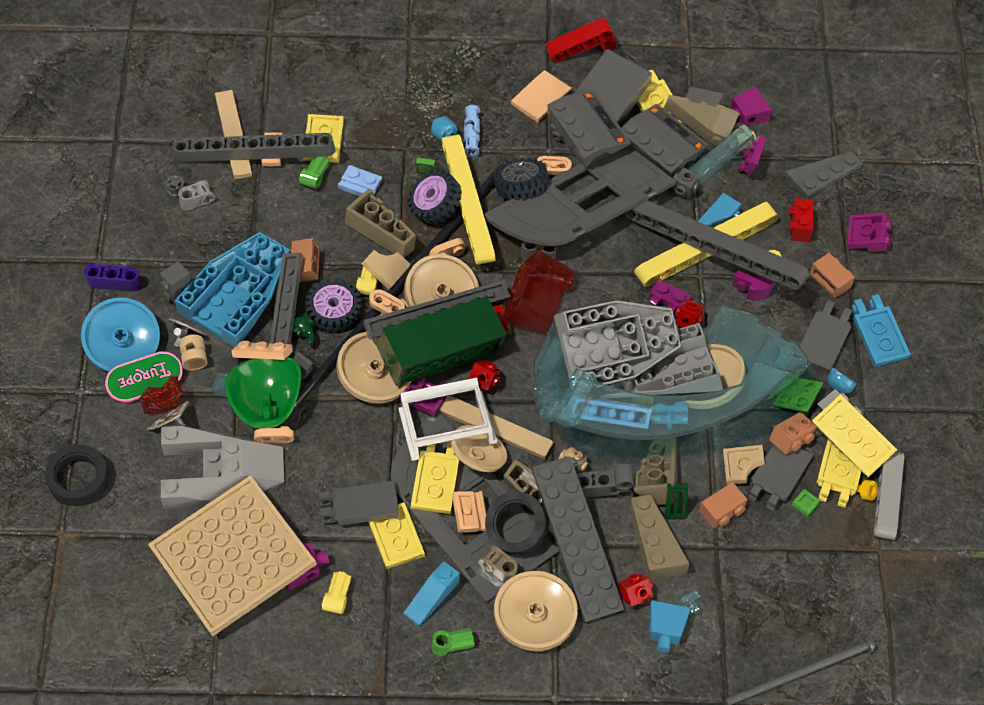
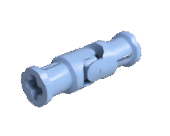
M468 105L465 107L464 112L466 114V119L464 120V142L466 147L464 150L466 156L475 157L479 155L480 151L478 148L480 141V120L478 119L480 108L476 105Z

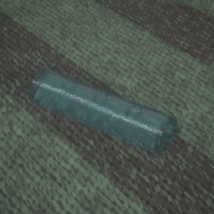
M741 125L688 170L699 175L698 183L701 184L755 139L753 133L746 125Z

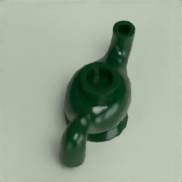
M304 313L301 317H297L295 314L293 332L298 337L308 336L305 342L310 346L315 338L313 327L316 326Z

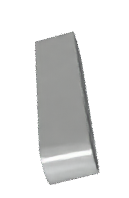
M895 452L880 466L874 537L895 540L904 453Z

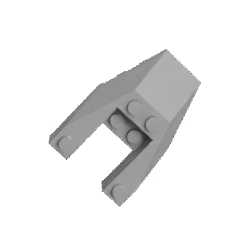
M185 426L161 427V446L164 456L203 454L202 478L161 480L163 509L204 507L250 475L262 491L284 484L283 447Z

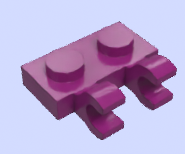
M759 135L756 141L753 140L749 149L744 150L742 159H745V161L739 164L738 173L744 170L747 172L746 176H750L758 165L766 137Z
M660 280L657 281L649 295L651 297L649 301L651 306H659L660 303L668 306L667 308H672L673 315H675L678 306H683L687 299L691 300V295Z

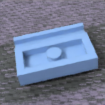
M349 165L341 178V182L338 183V189L361 196L370 188L374 195L382 182V177Z

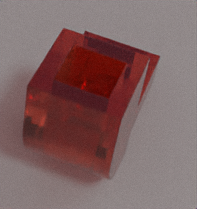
M170 376L163 387L146 388L140 396L144 414H162L172 411L180 405L179 396L182 394V387L178 377Z

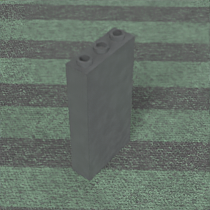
M607 49L574 94L594 90L620 126L651 84L652 72ZM551 123L550 135L555 140L566 143L554 124Z

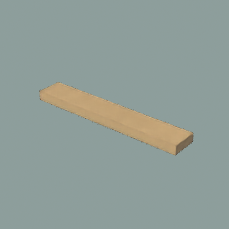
M228 90L215 93L224 137L243 136L233 91ZM230 160L234 180L252 177L249 160Z
M450 395L446 397L439 409L442 415L465 425H484L479 408ZM489 413L495 435L499 440L545 460L553 445L552 440Z

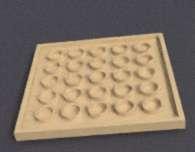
M251 475L148 544L212 637L317 565L314 558Z

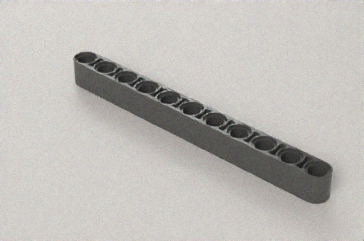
M648 200L624 213L628 219L791 289L798 290L809 277V271L803 265Z

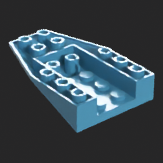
M258 232L211 260L175 299L177 313L236 347L239 342L245 339L271 300L280 277L283 253H290V249Z

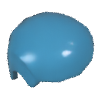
M832 368L828 374L827 382L832 390L836 389L839 393L848 394L856 386L853 380L847 378L835 368Z

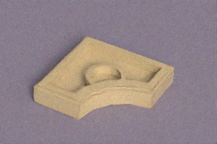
M375 250L361 263L388 290L411 265L398 252L386 256L379 254Z
M762 445L723 449L727 485L731 482L734 484L747 483L749 473L756 467L765 465Z

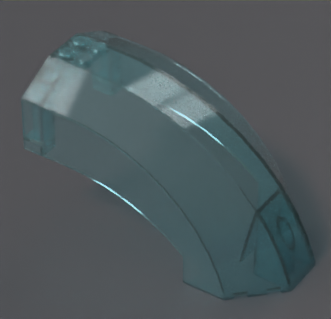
M721 304L709 327L702 328L706 344L725 345L740 354L746 368V377L743 382L722 390L693 395L672 396V394L650 395L635 393L598 383L594 374L579 369L575 370L571 380H569L554 319L533 361V398L543 420L560 423L564 427H574L591 433L620 439L657 440L673 438L714 427L754 409L793 383L810 367L811 362L797 342L785 340L781 337L783 333L771 325H768V327L764 326L759 322L760 318L756 315Z

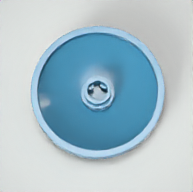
M112 298L99 303L88 313L82 325L81 341L89 360L101 370L110 372V370L118 365L156 353L160 341V331L155 316L145 305L129 298Z

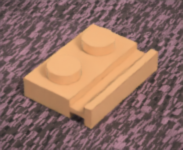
M473 491L454 492L452 498L458 532L486 531V511L482 491L476 493Z

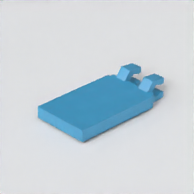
M879 294L871 296V300H869L870 311H866L862 299L854 300V304L851 306L854 312L853 320L873 366L877 367L909 358L911 354L889 306H883Z

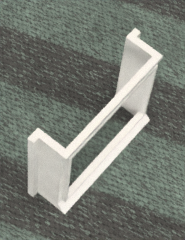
M477 378L400 393L402 407L399 408V413L412 461L420 459L418 451L420 446L483 433L487 434L489 444L497 443L483 392L479 389ZM474 390L484 425L417 438L408 403Z

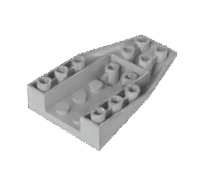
M615 300L554 315L572 392L635 378L681 347L672 308Z
M700 323L677 329L681 347L637 377L598 386L600 398L723 391L719 371L715 361L711 359Z

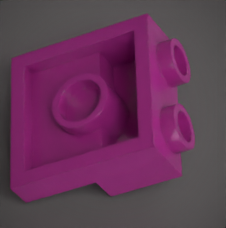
M886 212L849 215L848 248H867L868 252L887 251V245H891V236L888 234V231L892 230L891 219L888 220Z

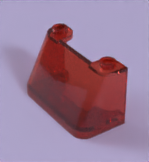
M537 249L523 262L517 271L510 292V298L503 314V320L511 324L549 333L557 331L554 315L557 313L563 292L566 289H570L574 283L573 276L575 271Z

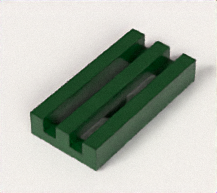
M667 483L666 519L686 517L687 483H683V486H680L679 483H675V486ZM679 491H682L681 513H677ZM672 492H674L673 513H670Z

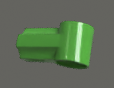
M314 157L308 168L302 170L299 183L317 190L321 184L322 175L329 165V159L326 157Z
M470 628L452 632L437 631L432 639L431 650L437 656H444L451 651L473 648L474 640ZM443 641L446 645L440 646L436 642Z

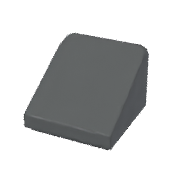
M297 352L294 360L300 365L301 380L305 381L313 373L312 361Z

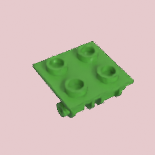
M788 376L773 406L796 410L797 413L801 412L807 417L809 409L813 407L816 401V396L820 394L823 382Z

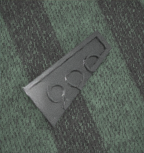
M850 151L787 170L784 176L806 199H809L862 167L863 163Z

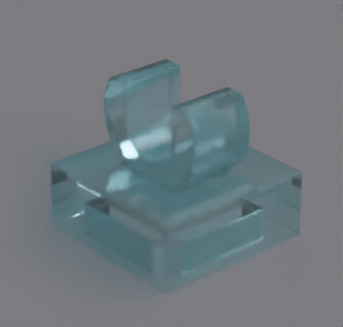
M217 374L211 387V393L227 397L225 379L228 374Z
M694 590L673 603L678 606L689 607L690 615L700 610L695 602L696 599L700 598L697 590Z

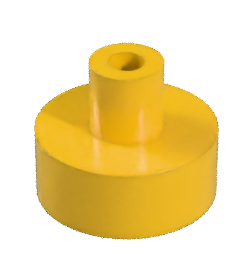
M864 480L861 485H858L857 492L860 493L862 499L872 501L878 493L877 483L871 480Z

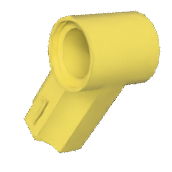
M363 266L356 288L360 294L370 296L374 290H377L378 280Z
M334 572L329 591L325 593L323 599V611L343 615L351 576L345 572Z

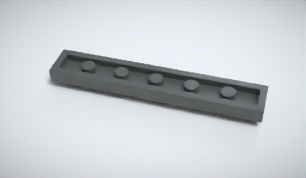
M283 253L270 344L277 342L291 344L303 260L301 253Z

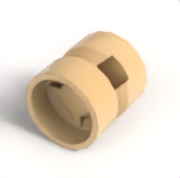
M187 335L180 339L179 347L182 354L183 368L188 371L203 369L207 365L203 337Z

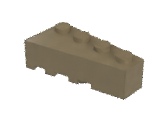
M370 188L346 208L345 224L392 254L398 252L405 259L415 248L416 235L401 220L394 216L395 213L391 209L388 210L383 205V201L380 198H376L373 195V191Z
M515 460L504 474L506 486L512 492H523L531 495L544 507L532 470ZM549 522L548 530L553 534V531H552V528H551V525H550V522Z
M652 496L632 497L629 512L646 578L654 580L687 574L689 562Z

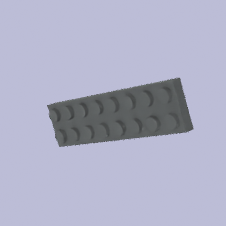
M568 456L532 467L531 470L584 623L623 611L624 608L571 457Z

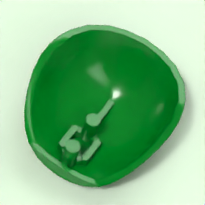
M289 357L285 360L255 358L236 366L228 373L225 379L226 395L234 412L245 424L254 428H272L282 424L290 416L299 396L301 368L297 361Z

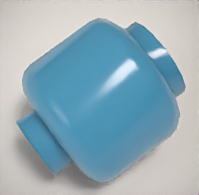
M446 116L438 117L432 122L431 132L440 142H442V137L457 134L458 128L456 124Z

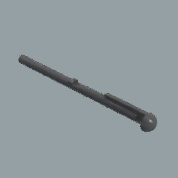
M865 637L862 642L825 656L819 661L792 672H786L782 676L725 698L726 705L736 704L866 650L872 653L875 650L876 644L872 638Z

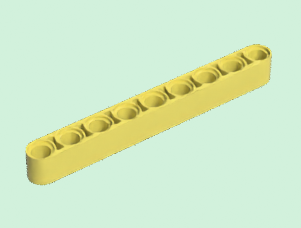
M460 134L442 137V146L450 174L461 186V200H458V202L460 203L459 206L477 265L494 262L495 253Z
M764 202L714 227V229L743 240L774 224L778 220L779 215L768 202ZM682 243L642 263L635 269L634 274L644 287L647 288L656 284L658 280L662 281L712 255Z

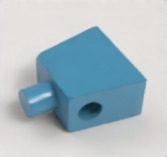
M651 600L649 608L650 640L658 641V651L667 653L670 650V644H679L689 616V607Z

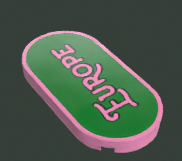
M157 352L118 365L110 370L106 377V390L111 398L121 403H131L170 390L179 383L182 377V364L172 353Z

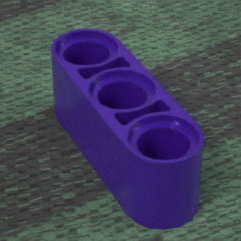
M89 264L84 269L86 282L91 288L133 292L141 286L139 272L133 267Z

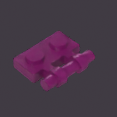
M420 378L412 381L413 384L410 383L403 393L438 386L439 384L434 385L428 382V379ZM437 397L408 403V405L435 416L442 406L444 398Z

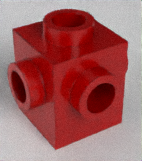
M687 299L683 306H678L676 310V325H679L681 328L697 323L701 325L704 317L702 312L705 306Z
M481 360L474 364L468 379L477 378L480 390H490L499 384L501 370L494 363Z
M641 573L631 574L627 579L618 582L623 600L631 607L644 604L648 599L653 598V584L649 578H646Z

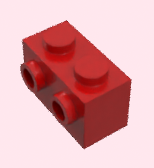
M795 198L793 205L789 207L791 241L809 242L813 231V200Z

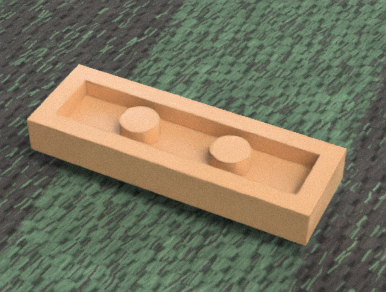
M242 341L232 349V356L235 358L285 360L293 350L292 344H284L282 342L268 344L266 342L250 343L249 341Z

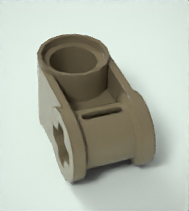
M492 545L488 554L484 558L479 559L480 565L486 571L502 580V582H506L517 575V562L497 546ZM505 569H511V570H513V571H511V572H505L504 570H505Z

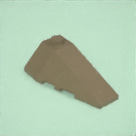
M674 95L668 96L664 106L666 110L704 140L721 148H724L739 115V112L723 105L717 104L714 107L707 105V102L703 101L700 104L694 103L688 98Z
M676 432L656 433L648 448L649 452L646 458H643L641 462V468L634 475V492L641 496L651 495L656 505L666 503L667 483H671L672 486H675V483H677ZM672 492L671 504L674 503V492Z

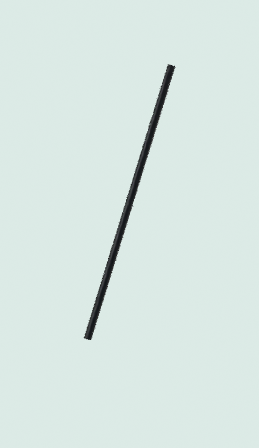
M496 169L476 190L479 201L495 184L494 172ZM461 209L406 269L387 293L395 297L404 287L406 277L411 268L419 260L429 256L430 251L435 246L442 244L463 220ZM372 308L300 389L291 414L337 363L339 352L345 342L365 331L363 321L377 317L381 312Z

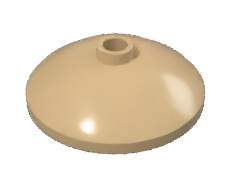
M465 425V426H461V427L457 428L456 430L465 429V428H470V427H475V426ZM486 433L451 440L452 449L458 459L474 470L494 472L501 469L507 460V452L502 442L497 438V443L489 444Z

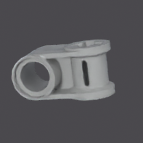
M206 180L183 187L178 193L180 207L186 211L210 204L216 197L210 191L209 183Z

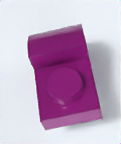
M738 270L732 286L740 291L747 292L746 299L759 301L770 295L776 282L758 274L756 277H752Z

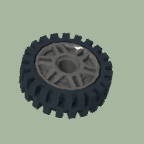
M516 158L513 159V162L509 160L506 164L503 163L500 167H497L494 172L496 191L500 196L502 195V197H507L508 199L513 197L515 200H519L520 197L526 199L527 196L532 198L533 194L537 196L540 192L545 191L549 184L545 163L535 158L533 160L531 158L526 160L520 158V160H517Z

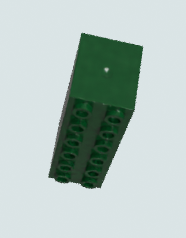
M488 296L483 298L476 297L467 303L460 302L448 309L441 308L432 314L426 313L413 320L407 319L400 324L386 326L382 330L377 348L395 386L499 353L507 334Z

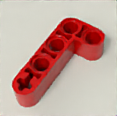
M601 18L549 41L545 47L550 60L553 63H558L599 44L604 51L607 49L611 51L617 46V42L607 19Z

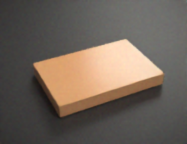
M544 70L511 100V105L539 123L548 114L547 104L567 96L571 92V87Z

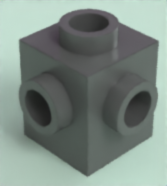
M682 168L680 173H676L673 177L676 185L673 186L672 193L689 200L691 195L696 193L699 188V175L691 170Z

